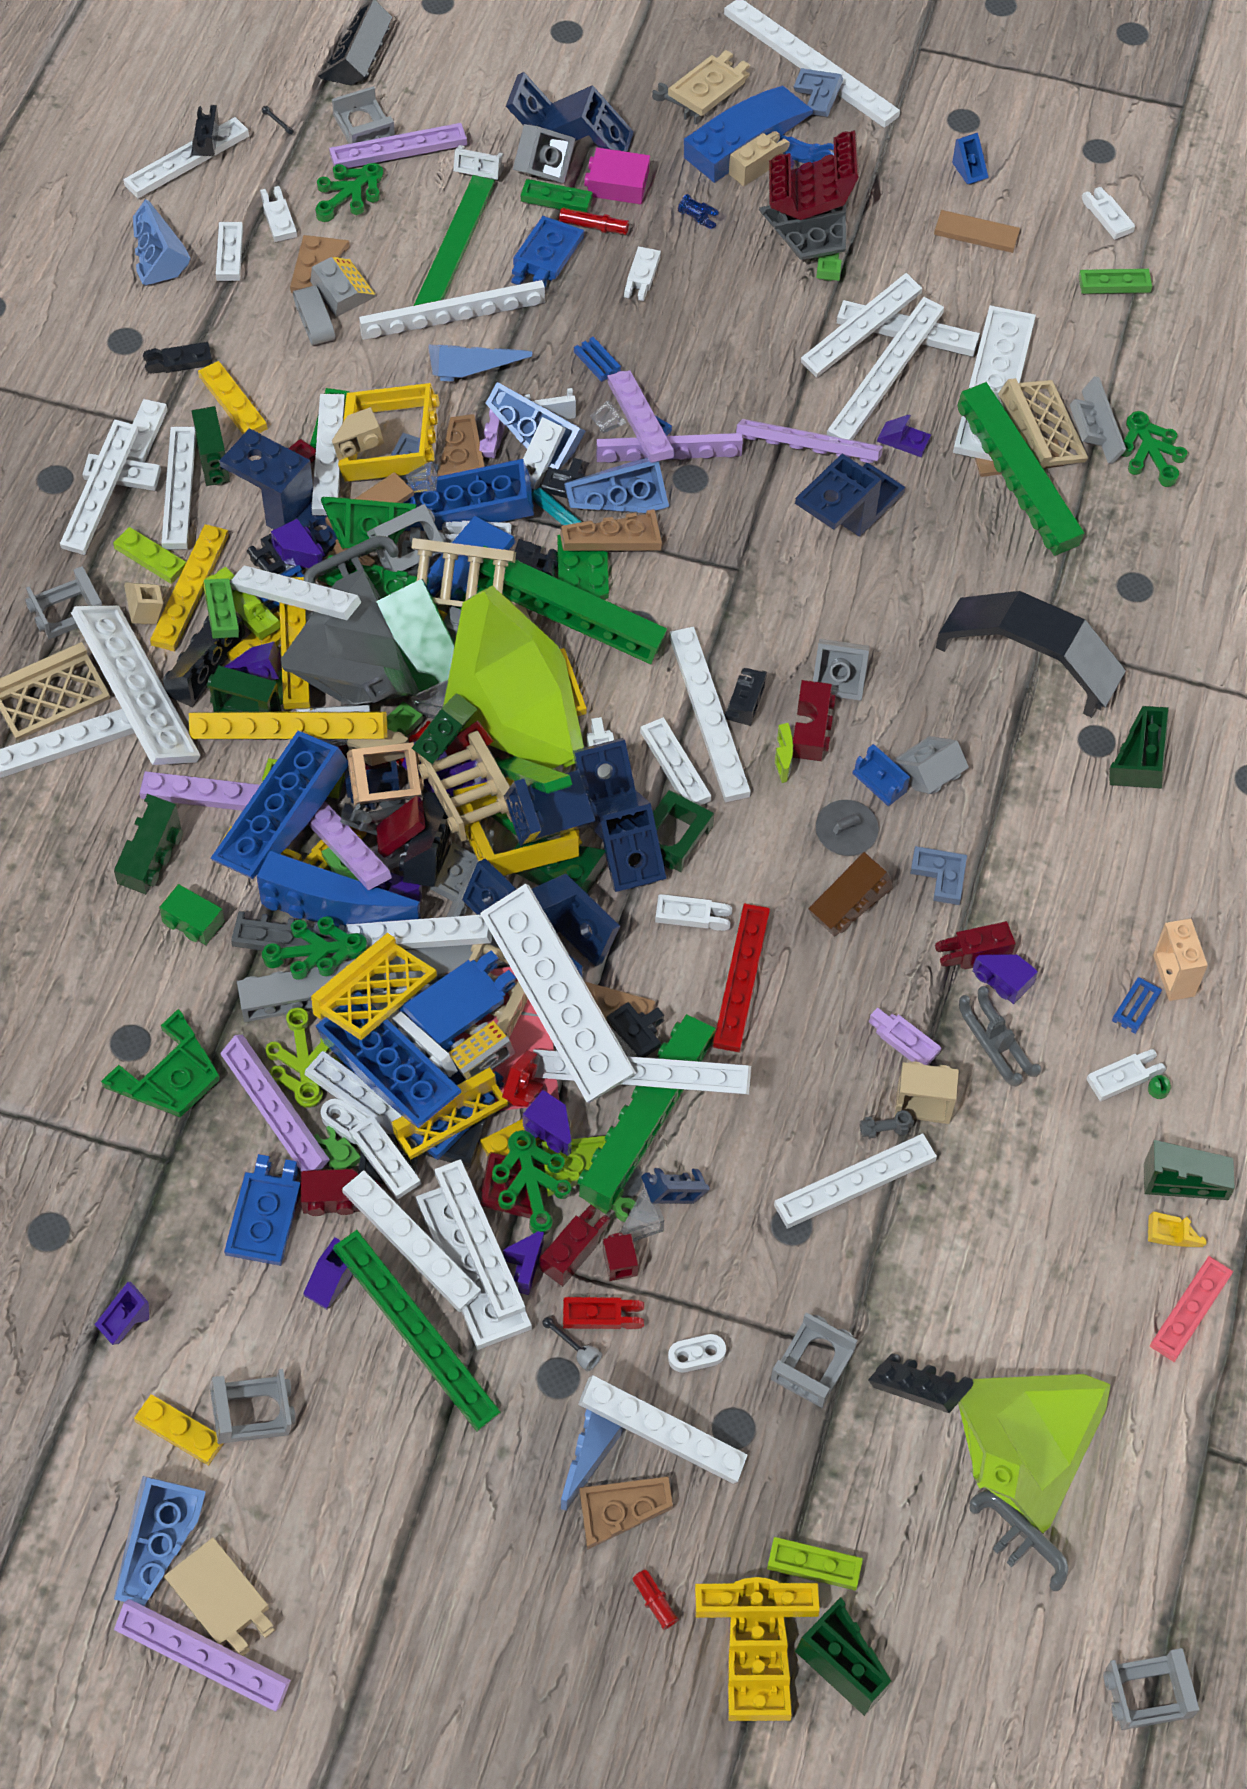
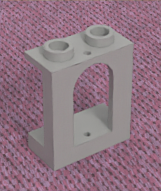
M374 86L332 99L333 116L349 144L395 135L394 121L391 116L385 117L376 101ZM364 111L370 115L373 122L353 127L349 121V116L353 112Z
M425 504L367 532L369 538L379 535L388 537V535L420 521L429 540L446 542L444 535L437 530L434 524L435 518L429 508L427 509ZM380 548L376 550L385 570L397 572V570L403 571L419 563L420 555H417L418 550L401 558H398V556L395 558L390 557L385 549Z
M83 566L73 569L75 580L34 595L30 587L26 588L29 598L25 599L28 610L30 613L35 612L37 616L34 617L35 623L40 632L45 631L48 639L79 627L73 617L57 623L47 622L43 614L47 607L80 594L83 595L88 606H102V602Z
M805 1313L803 1323L781 1361L778 1360L775 1364L771 1380L823 1408L855 1352L857 1340L847 1330L836 1329L830 1326L821 1316H812ZM815 1339L827 1340L832 1344L835 1351L834 1358L820 1382L794 1369L808 1344Z
M283 1369L278 1370L277 1377L225 1383L224 1376L212 1377L210 1394L218 1444L289 1435L291 1425L295 1424V1410L293 1406L289 1407L288 1397L291 1396V1384L289 1379L284 1378ZM269 1396L278 1402L280 1413L273 1421L231 1427L228 1400Z
M1183 1648L1170 1650L1167 1656L1117 1665L1116 1661L1112 1660L1103 1673L1105 1687L1108 1691L1111 1690L1114 1702L1111 1703L1114 1720L1120 1722L1121 1730L1194 1718L1199 1711ZM1169 1674L1177 1701L1176 1704L1142 1710L1128 1709L1122 1687L1123 1683Z

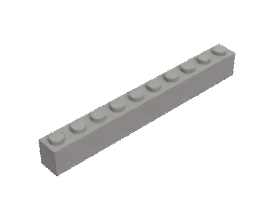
M492 936V942L490 945L499 948L497 942ZM472 945L407 949V952L437 970V976L421 990L429 988L469 960L473 953L471 952ZM398 956L389 962V965L405 964V960ZM355 959L342 962L335 968L332 975L326 977L319 974L318 967H313L308 971L307 976L301 980L294 979L291 971H278L268 976H250L244 980L237 981L244 1022L287 1015L289 1010L297 1007L305 1011L313 1010L311 995ZM498 960L496 962L498 966L495 969L510 967V965ZM409 971V978H420L425 973L422 971ZM406 972L389 973L390 980L406 979ZM386 973L375 974L370 978V981L386 980ZM390 987V990L403 989L407 987ZM374 988L370 990L371 993L375 994L387 991V988ZM367 989L356 990L351 995H354L358 991L362 995L367 994Z

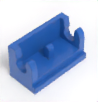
M872 744L868 748L864 759L861 756L857 758L852 774L889 807L907 793L910 776L878 747Z

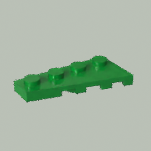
M352 562L345 565L349 575L357 571ZM362 565L381 599L417 581V577L408 575V572L399 570L393 572L384 570L383 567L373 565V567ZM339 568L319 577L318 580L333 586L343 576Z

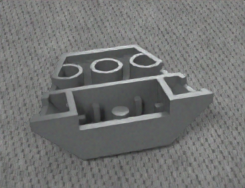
M846 203L843 206L803 220L774 210L770 205L759 207L761 214L800 260L845 252Z

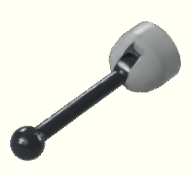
M551 1317L543 1319L542 1324L545 1328L552 1329L577 1351V1362L587 1372L591 1371L599 1363L602 1353L591 1345L580 1347L554 1324Z

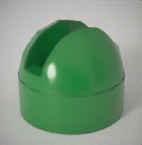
M1164 1075L1154 1076L1148 1084L1149 1094L1156 1099L1166 1098L1171 1090V1082ZM1160 1082L1163 1084V1087H1164V1090H1163V1091H1161Z

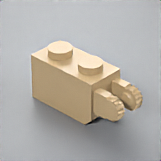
M776 131L768 135L762 133L730 154L729 175L742 186H746L769 171V160L787 151L790 142L786 139L779 141L780 134Z

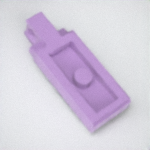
M490 409V422L485 424V439L480 441L479 451H482L483 457L495 458L497 448H500L505 425Z
M877 1008L870 1015L869 1023L877 1029L876 1033L880 1038L911 1062L915 1061L929 1065L940 1053L941 1047L899 1014L897 1016L893 1014L888 1016Z

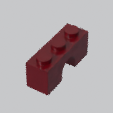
M801 680L797 715L809 717L813 721L810 723H795L792 758L822 762L823 752H828L830 737L825 736L826 730L831 731L833 719L832 715H828L829 709L834 710L836 697L835 694H831L832 684Z

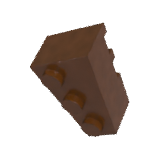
M863 852L808 910L812 917L835 937L839 933L845 932L853 921L894 887L887 871L868 854Z

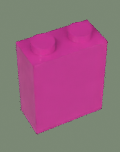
M596 147L594 157L590 156L589 160L590 173L586 172L584 186L588 187V191L593 192V197L642 204L650 171V155Z

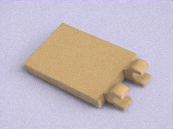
M727 50L718 58L711 55L669 87L668 95L700 116H703L745 83V80L750 75L746 72L750 64L741 61L735 68H732L733 63L729 59L734 54Z
M213 1537L164 1575L167 1583L214 1642L222 1646L228 1642L234 1652L245 1656L250 1652L246 1641L239 1635L243 1629L253 1623L265 1639L275 1631L273 1624L263 1614L269 1609L268 1604Z

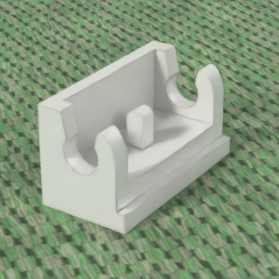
M462 145L455 149L453 170L455 172L498 179L504 169V164H501L504 153H498L496 156L464 150L465 146Z
M572 388L567 389V396L533 401L564 419L576 418L575 396L572 395ZM530 394L524 395V397L530 400Z

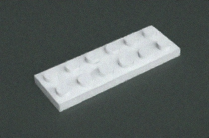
M441 1188L416 1196V1202L432 1240L481 1289V1294L461 1311L477 1350L532 1330V1325L526 1311L498 1322Z

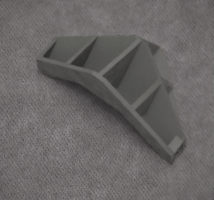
M363 568L336 581L332 586V589L359 596L361 604L348 620L314 612L281 658L284 671L295 674L337 699L344 706L375 703L380 700L403 696L418 697L421 695L376 602L381 599L379 593Z

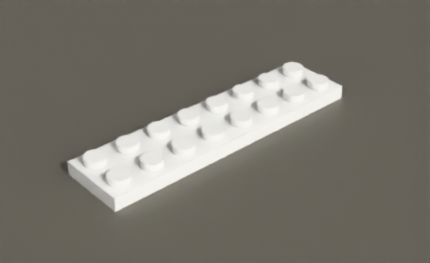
M989 306L969 388L987 382L1003 406L998 393L1008 379L1016 378L1018 383H1020L1036 315ZM962 416L953 453L993 461L989 454L984 452L977 435L971 432L968 421Z
M75 606L71 614L151 764L196 763L201 755L120 607Z
M524 884L481 912V916L586 1102L591 1103L637 1074L530 886Z

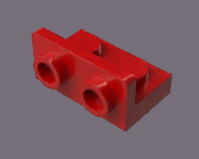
M526 1050L511 1067L502 1094V1098L509 1100L512 1105L518 1107H528L544 1087L543 1083L533 1080L538 1065L534 1064L537 1054Z

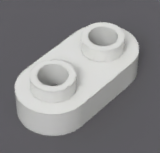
M330 1099L321 1108L323 1123L333 1128L335 1133L341 1137H345L348 1142L356 1144L350 1136L349 1130L368 1118L340 1099ZM333 1114L340 1115L337 1119L331 1118Z
M714 1334L678 1341L669 1349L668 1362L672 1369L682 1373L715 1366L723 1361L726 1345L721 1337ZM713 1349L716 1354L710 1356L705 1351ZM681 1355H684L688 1358V1360L686 1362H680L677 1358Z

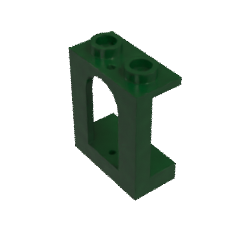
M668 790L653 811L656 831L668 814L690 825L677 844L665 846L659 843L664 866L668 869L682 872L684 860L702 834H709L713 828L714 813Z

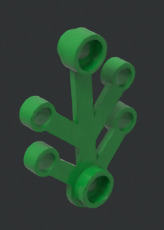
M376 163L366 164L360 169H346L342 164L335 165L333 167V177L335 179H357L354 181H330L328 177L318 178L317 189L320 192L342 191L329 201L323 200L317 204L315 208L316 218L321 222L331 221L334 218V208L351 195V213L354 215L362 214L364 212V203L361 201V187L367 183L369 187L366 190L367 201L377 202L380 199L377 183L381 181L384 175L383 168Z
M1142 411L1133 412L1127 418L1126 427L1129 429V432L1123 441L1125 448L1129 450H1125L1121 456L1129 457L1132 454L1133 442L1138 435L1142 443L1134 459H1131L1129 462V473L1139 475L1144 466L1143 462L1149 453L1159 471L1158 480L1160 484L1164 487L1175 485L1179 477V470L1173 465H1167L1160 451L1172 455V460L1176 463H1183L1186 460L1187 450L1184 447L1173 446L1177 439V432L1173 429H1165L1150 423L1149 416ZM1150 433L1162 437V441L1152 438Z
M326 916L320 918L317 922L319 932L323 935H330L337 940L335 942H327L310 931L304 920H296L291 924L293 936L302 938L310 945L281 948L277 944L271 943L264 947L262 958L266 967L278 968L285 962V958L309 956L304 961H296L291 964L290 971L292 977L296 980L305 978L308 971L316 964L319 974L326 977L332 975L335 968L345 959H356L366 951L367 940L359 933H345L334 925L331 917ZM337 952L331 959L324 958L329 953Z
M523 1130L516 1131L508 1139V1149L510 1152L501 1164L493 1168L492 1179L499 1184L505 1183L509 1178L511 1168L518 1159L522 1169L510 1187L500 1193L498 1204L505 1210L513 1208L516 1197L526 1184L533 1212L530 1217L529 1228L533 1234L540 1231L546 1235L551 1230L553 1220L551 1215L544 1211L538 1183L554 1192V1195L559 1199L569 1197L571 1184L564 1179L556 1180L534 1167L532 1158L547 1165L548 1170L552 1173H560L564 1168L565 1160L560 1154L550 1155L537 1147L536 1140L531 1133ZM517 1141H526L527 1145L520 1146ZM557 1160L561 1163V1165L555 1167L551 1164V1162ZM504 1171L506 1175L499 1177L496 1175V1172ZM564 1186L568 1191L562 1193L557 1188ZM508 1196L512 1199V1202L505 1203L502 1198ZM539 1217L545 1218L546 1223L539 1224L536 1219Z

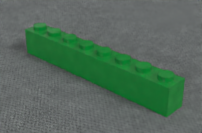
M984 382L961 391L957 404L959 413L966 418L971 432L977 435L984 452L989 454L993 460L996 471L1002 474L1007 488L1014 493L1020 508L1023 511L1025 510L1029 516L1032 527L1038 530L1045 547L1050 549L1054 556L1078 547L1085 534L988 383Z
M483 559V563H480L477 586L483 589L493 585L495 572L493 560ZM515 560V563L509 562L508 567H505L502 595L508 600L650 665L652 664L663 643L667 628L518 560Z
M686 1014L681 1023L678 1021L675 1023L670 1034L672 1037L668 1043L664 1042L660 1047L657 1055L658 1059L702 1062L713 1044L716 1028ZM635 1087L631 1096L633 1100L629 1106L625 1104L619 1113L618 1124L616 1127L611 1126L605 1136L606 1143L602 1148L598 1147L591 1159V1167L589 1170L584 1169L577 1182L580 1185L579 1197L608 1212L610 1211L684 1089Z

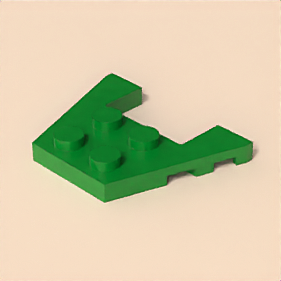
M177 1009L161 1024L162 1031L179 1044L141 1081H138L122 1066L118 1065L101 1083L107 1090L181 1118L220 1078L206 1052L196 1039L193 1030L186 1022L183 1013Z

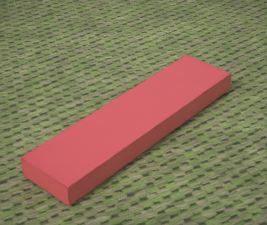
M1208 1256L1149 1347L1175 1362L1234 1271Z

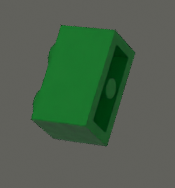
M180 884L174 888L159 907L162 922L172 930L178 929L189 940L193 942L199 941L204 945L209 943L225 923L222 908Z

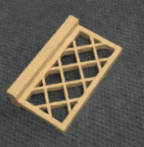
M1016 378L1008 379L998 395L1008 416L1042 468L1044 469L1045 466L1086 462L1088 456L1053 381L1018 383ZM1039 389H1047L1051 397L1049 398L1040 393ZM1022 391L1032 395L1031 399H1027ZM1036 398L1045 403V409L1034 403V399ZM1049 407L1058 411L1060 417L1058 418L1048 411ZM1031 409L1041 415L1040 419L1033 416ZM1045 417L1055 424L1054 428L1042 422L1043 418ZM1058 426L1066 430L1069 436L1066 437L1058 432ZM1040 429L1050 435L1048 439L1042 436ZM1054 437L1063 442V448L1051 441ZM1067 446L1076 450L1077 455L1066 451ZM1049 449L1059 454V456L1052 458Z
M82 642L0 678V712L16 741L110 699V694L88 657L87 650ZM86 664L89 670L86 678L73 675L75 668ZM57 676L67 678L63 689L51 686L52 678ZM71 680L84 683L80 694L67 690ZM88 685L98 687L102 693L93 698L84 695ZM35 686L43 690L40 698L36 699L26 696L28 689ZM47 690L60 694L57 704L43 701ZM65 695L78 699L74 707L67 708L61 706ZM10 697L19 699L15 710L5 707L2 701ZM24 701L37 704L33 715L20 711ZM41 706L54 709L51 717L47 719L38 717ZM17 717L31 720L29 726L20 731L16 729L14 724Z

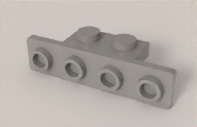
M1094 376L1082 390L1085 401L1074 399L1070 404V408L1082 441L1101 445L1107 462L1113 464L1125 452L1126 448L1100 378Z
M489 829L485 832V836L492 848L494 845L492 837L495 831ZM453 842L448 846L443 857L436 885L430 888L453 901L447 917L463 916L465 914L467 906L464 905L465 903L462 901V898L478 862L474 852L471 853Z

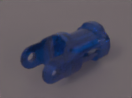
M689 194L682 198L678 206L679 213H685L693 217L695 222L710 229L716 227V223L709 219L708 214L717 216L719 211L704 202L699 203L695 201Z

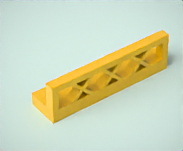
M490 1067L458 1084L457 1086L461 1089V1093L419 1128L403 1116L391 1122L393 1132L410 1160L508 1105L507 1099L502 1098L503 1093L497 1086L495 1074ZM491 1090L499 1100L492 1105L480 1104L482 1095ZM463 1106L474 1108L472 1116L467 1119L455 1117L457 1109ZM438 1120L449 1122L447 1130L442 1133L431 1131L434 1122ZM413 1134L424 1135L423 1143L411 1149L406 1138Z

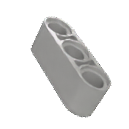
M314 285L293 291L294 302L311 345L335 340L333 325L317 286Z

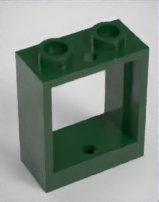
M216 406L191 410L206 486L230 482L229 472L220 467L219 460L226 453Z
M218 666L215 674H211L208 679L207 688L210 689V703L213 705L214 712H281L278 686L275 681L223 666Z
M456 693L440 709L412 749L433 764L450 746L477 708Z

